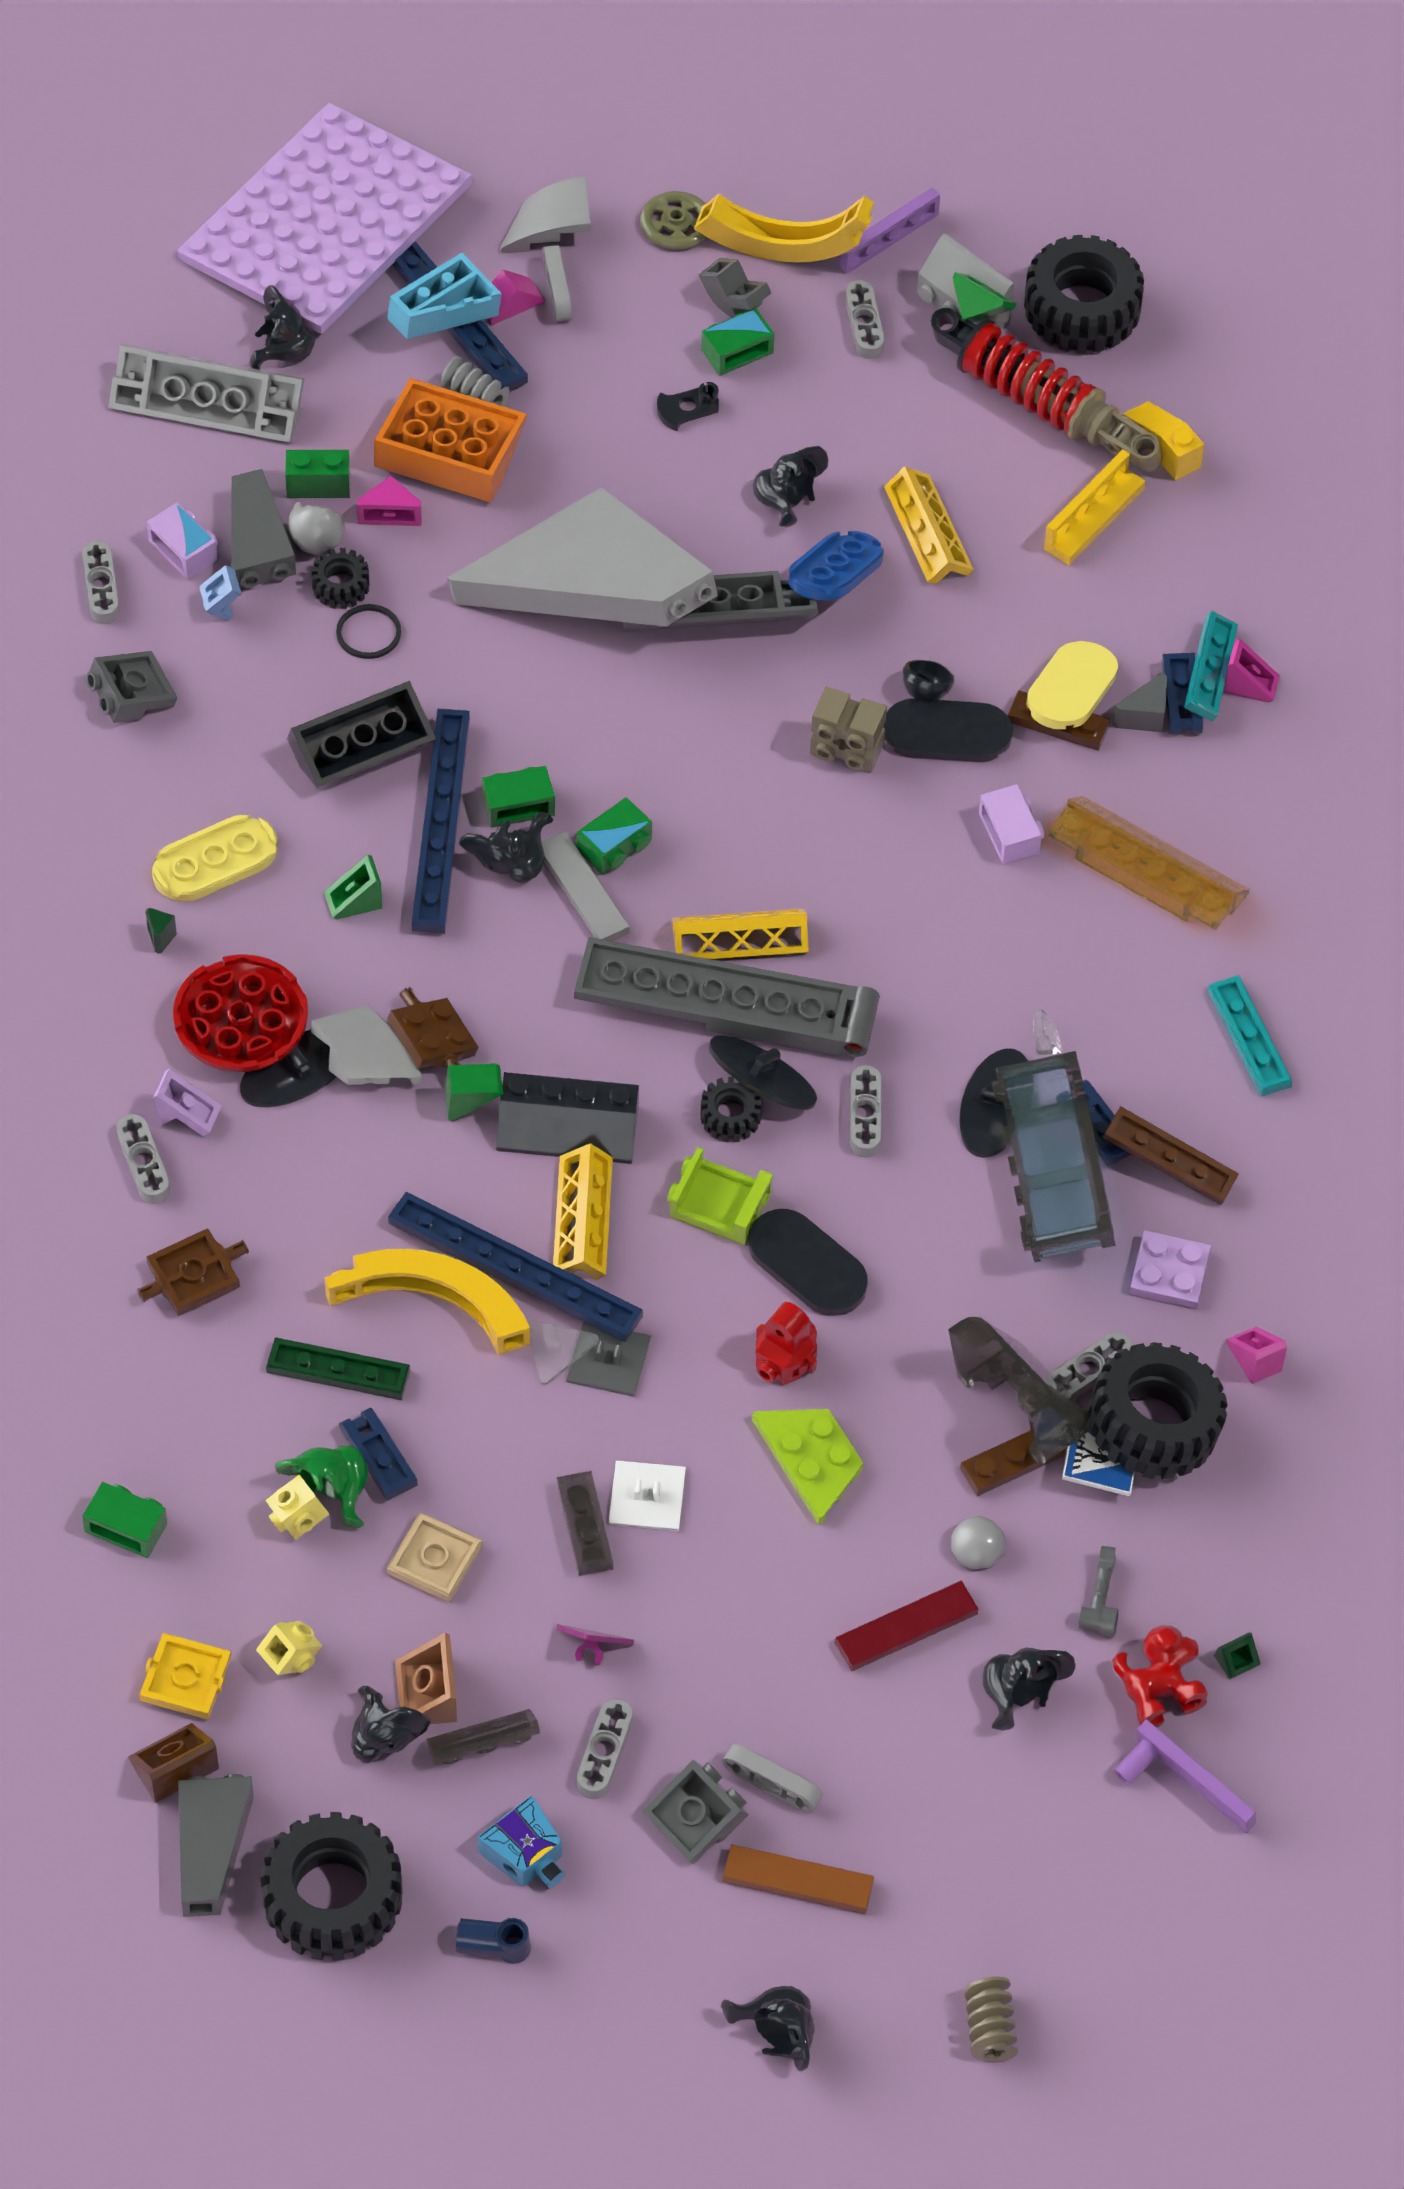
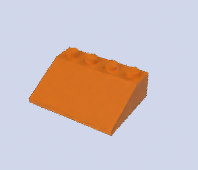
M410 378L374 439V467L491 503L504 480L527 419V414Z

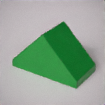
M955 272L952 277L962 320L978 322L1013 310L1017 305L1014 301L969 274Z
M367 854L324 891L332 918L338 920L382 909L381 881L371 855Z
M496 1063L448 1065L445 1085L448 1120L453 1122L503 1095L500 1065Z

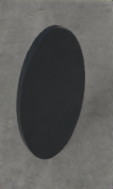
M311 1029L304 1031L300 1041L283 1059L268 1067L245 1072L240 1083L242 1099L249 1105L256 1107H276L301 1100L322 1089L337 1077L329 1071L330 1046L312 1034Z
M725 1035L711 1038L709 1051L715 1061L744 1086L771 1101L790 1108L809 1110L815 1106L817 1095L814 1089L801 1074L780 1059L781 1055L778 1049L772 1048L766 1051L747 1041Z
M1006 1048L988 1056L977 1067L965 1089L960 1108V1134L967 1150L977 1157H991L1006 1149L1020 1133L1029 1114L1033 1097V1073L1029 1061L1018 1050Z

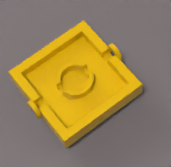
M162 1633L154 1657H149L145 1671L147 1675L139 1694L140 1701L209 1720L218 1693L222 1692V1684L226 1681L224 1677L232 1658L231 1651Z

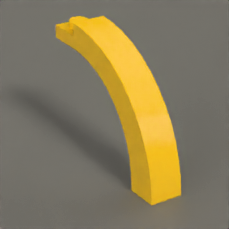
M718 194L702 207L694 229L725 247L750 256L780 262H813L839 256L859 245L863 231L872 220L870 213L874 201L863 196L848 209L833 217L811 222H791L753 213Z
M414 1249L371 1251L353 1256V1269L338 1270L331 1274V1276L324 1278L326 1297L330 1306L376 1292L398 1290L421 1292L442 1298L468 1313L484 1329L497 1355L530 1345V1326L512 1297L492 1278L477 1268L443 1254Z

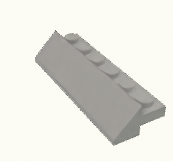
M122 344L119 350L116 376L112 378L108 408L290 443L303 409L300 406L305 378Z

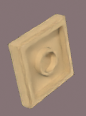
M420 1512L388 1565L387 1574L450 1603L481 1551L483 1540Z

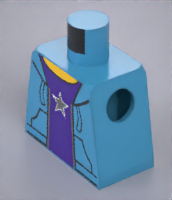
M532 1795L478 1836V1852L521 1886L527 1885L538 1876L549 1888H552L565 1876V1872L556 1863L562 1856L561 1839Z

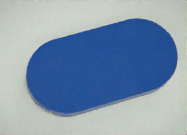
M848 531V535L840 536V532L831 533L791 565L788 584L794 592L806 598L815 600L841 598L881 566L884 549L881 548V543L878 539L864 532Z

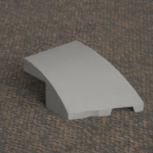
M577 177L559 181L542 188L527 198L501 245V253L529 252L530 243L559 242L560 233L591 231L586 178Z
M367 1005L312 1020L311 1033L330 1046L329 1071L347 1085L367 1083L389 1084L390 1078H408L412 1084L421 1082L422 1075L397 1034Z

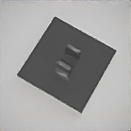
M583 1321L567 1382L634 1397L651 1335L632 1332L627 1341L624 1342Z

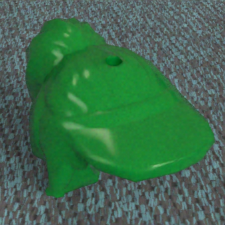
M351 1445L338 1446L335 1449L315 1447L308 1449L296 1458L282 1460L275 1464L278 1474L288 1476L300 1475L314 1494L315 1490H318L328 1498L338 1499L341 1502V1517L344 1526L351 1528L364 1526V1522L355 1512V1504L365 1487L368 1467L364 1456L358 1448Z

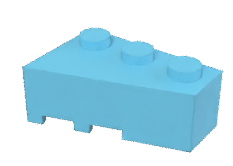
M460 253L391 295L387 319L406 339L498 316L502 293L463 253Z

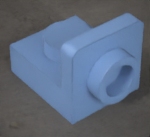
M225 565L199 587L206 612L229 620L233 617L230 603L241 595L235 569Z

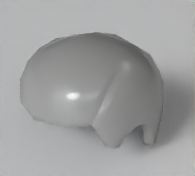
M982 1516L967 1518L952 1533L951 1551L961 1565L970 1569L991 1568L1001 1556L1005 1555V1536L993 1520Z

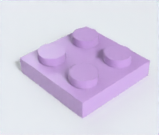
M1144 1230L1129 1295L1197 1309L1211 1245Z

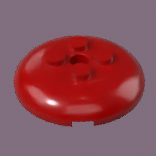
M237 954L224 956L222 961L207 967L204 965L200 966L182 983L173 1005L174 1027L182 1045L202 1063L230 1072L259 1070L283 1059L300 1041L308 1020L307 998L297 983V978L281 964L256 955ZM238 1017H246L244 1019H239L238 1021H236V1018Z

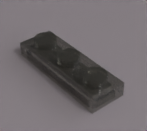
M592 1471L557 1477V1487L578 1576L613 1570V1559Z
M527 1709L427 1738L426 1741L429 1753L436 1764L440 1762L451 1764L461 1760L462 1756L467 1754L492 1752L501 1744L526 1742L531 1739L532 1735L539 1734L540 1729L538 1720L532 1711Z

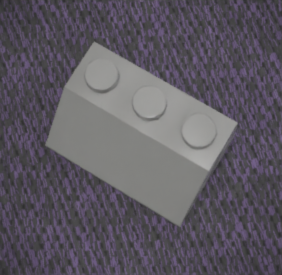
M946 233L940 237L918 273L917 294L923 301L932 304L937 309L951 308L961 315L952 278L955 272L969 274L1010 300L1013 299L1014 283ZM1011 310L987 319L994 321L1003 330L1010 324ZM981 320V321H978V322H973V323L976 324V325H978L979 323H981V322L984 321V320Z

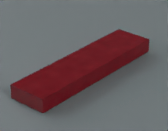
M961 1580L836 1637L835 1643L851 1671H854L978 1615L979 1608Z

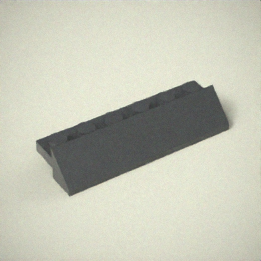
M779 571L714 575L717 597L666 627L623 622V632L813 619L818 614V608L815 599L806 598L794 592L790 588L788 580L780 581Z

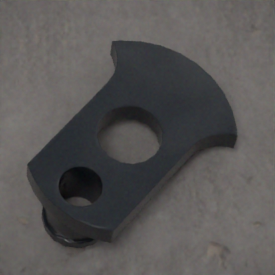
M706 382L707 385L702 383L698 388L674 395H666L660 392L657 399V413L660 420L667 427L678 431L679 426L685 422L718 413V386L713 382ZM685 401L695 403L697 407L691 411L681 409L679 405Z

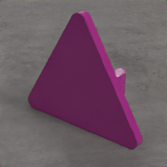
M557 1624L556 1630L584 1639V1643L576 1650V1661H582L584 1651L592 1649L596 1654L594 1664L600 1665L604 1659V1652L600 1647V1642L634 1644V1639Z

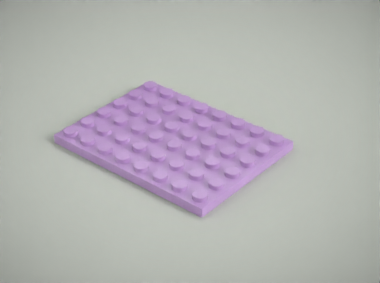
M328 103L177 250V256L182 262L263 304L265 289L269 285L275 286L282 296L300 311L304 325L323 334L473 184L472 174Z

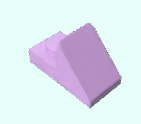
M170 1069L165 1071L153 1097L160 1121L163 1124L177 1118L202 1136L211 1132L222 1107L221 1104Z

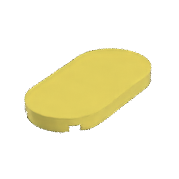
M1087 641L1071 642L1060 647L1029 689L1026 705L1027 709H1030L1033 719L1052 729H1066V726L1074 725L1075 728L1084 724L1115 682L1118 671L1116 657L1107 648Z
M236 815L161 849L156 856V861L152 868L154 884L161 894L175 901L187 902L205 897L266 869L273 862L277 854L276 833L266 820L259 817L258 820L250 818V815Z

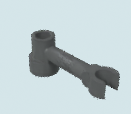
M1102 1546L1090 1608L1082 1607L1079 1628L1099 1631L1100 1635L1114 1637L1119 1610L1105 1607L1116 1561V1548Z

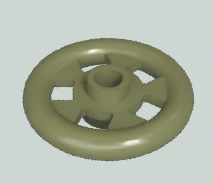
M670 191L659 194L650 199L641 211L640 226L642 232L652 243L665 249L685 250L703 242L707 237L696 230L689 236L683 233L690 227L694 229L698 219H692L689 212L696 210L700 214L702 207L706 203L697 196L687 192ZM677 203L681 204V207L668 208V204ZM655 212L662 213L661 221L652 219ZM662 229H665L673 234L670 237L662 235L660 231Z

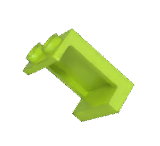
M697 1147L693 1156H687L682 1165V1178L679 1184L673 1183L669 1190L667 1202L670 1203V1217L746 1245L752 1224L761 1216L772 1194L773 1174L760 1170L757 1178H753L706 1160L704 1158V1149Z

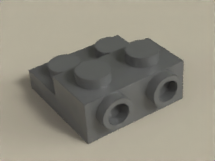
M152 651L95 657L86 676L89 690H96L100 697L99 707L104 715L109 714L113 723L142 719L145 710L174 707L177 701V696Z
M692 1760L642 1810L648 1819L692 1864H695L719 1838L724 1841L749 1815L742 1808L747 1803L742 1796L732 1787L726 1791L718 1783L723 1778L719 1772L708 1762L702 1766L695 1760Z

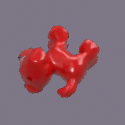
M1161 1625L1155 1627L1143 1640L1144 1653L1151 1663L1150 1667L1131 1670L1127 1666L1128 1654L1125 1652L1116 1654L1112 1659L1114 1671L1123 1680L1128 1696L1135 1703L1140 1725L1146 1719L1156 1728L1164 1723L1165 1720L1162 1714L1166 1711L1163 1704L1156 1700L1158 1698H1173L1185 1714L1194 1713L1207 1703L1206 1697L1208 1692L1205 1686L1199 1680L1186 1681L1181 1673V1667L1190 1663L1198 1656L1199 1646L1196 1640L1185 1636L1174 1626Z

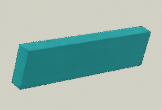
M1210 611L1205 616L1184 706L1185 709L1211 722L1218 716L1228 664L1238 629L1237 623L1213 611Z
M1237 975L1208 984L1207 991L1260 1097L1291 1088L1293 1081L1240 976Z

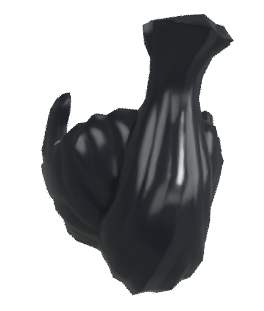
M269 285L263 295L268 315L264 316L265 323L255 332L257 338L267 335L265 340L266 347L254 351L249 361L250 367L260 370L262 363L267 360L294 362L305 359L311 354L315 344L312 332L304 326L300 311L295 305L286 300L275 286Z
M820 446L806 447L795 453L783 455L772 468L760 471L754 479L752 486L754 495L764 505L780 511V527L784 526L787 528L797 522V518L790 506L795 507L806 495L808 500H815L813 491L814 479L827 469L829 461L827 452Z
M539 812L531 821L527 832L525 830H514L509 833L508 828L511 823L505 820L504 824L496 832H492L489 838L467 833L460 838L459 845L474 855L490 871L507 874L519 883H527L537 877L543 868L544 850L541 841V831L546 824L553 822V818L550 814Z
M1028 1647L1020 1649L1013 1655L998 1654L992 1657L984 1667L982 1677L986 1693L995 1702L999 1710V1715L993 1722L992 1728L1004 1731L1014 1727L1013 1705L1022 1707L1032 1702L1036 1697H1040L1039 1705L1045 1707L1049 1691L1054 1682L1073 1675L1076 1667L1074 1657L1067 1651L1039 1650Z
M362 1686L357 1690L361 1698L364 1699L365 1704L354 1723L351 1748L355 1757L363 1763L376 1761L383 1753L399 1752L427 1731L431 1721L423 1713L407 1707L389 1710L382 1703L383 1696L381 1693L369 1686Z
M779 1986L766 1990L755 2000L747 2004L739 2005L725 1999L722 2001L721 2008L728 2023L733 2024L737 2021L748 2019L755 2020L758 2032L774 2046V2048L762 2049V2054L792 2058L798 2071H804L808 2068L810 2046L813 2041L815 2028L810 2012V1999L801 1990L793 1986Z

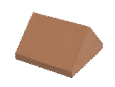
M443 1633L395 1660L399 1707L412 1708L423 1713L430 1719V1724L457 1722L450 1634Z

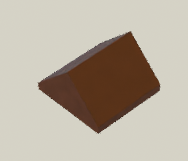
M193 1723L128 1756L132 1766L155 1803L177 1792L178 1780H187L193 1776L205 1777L219 1769L217 1748L214 1740Z

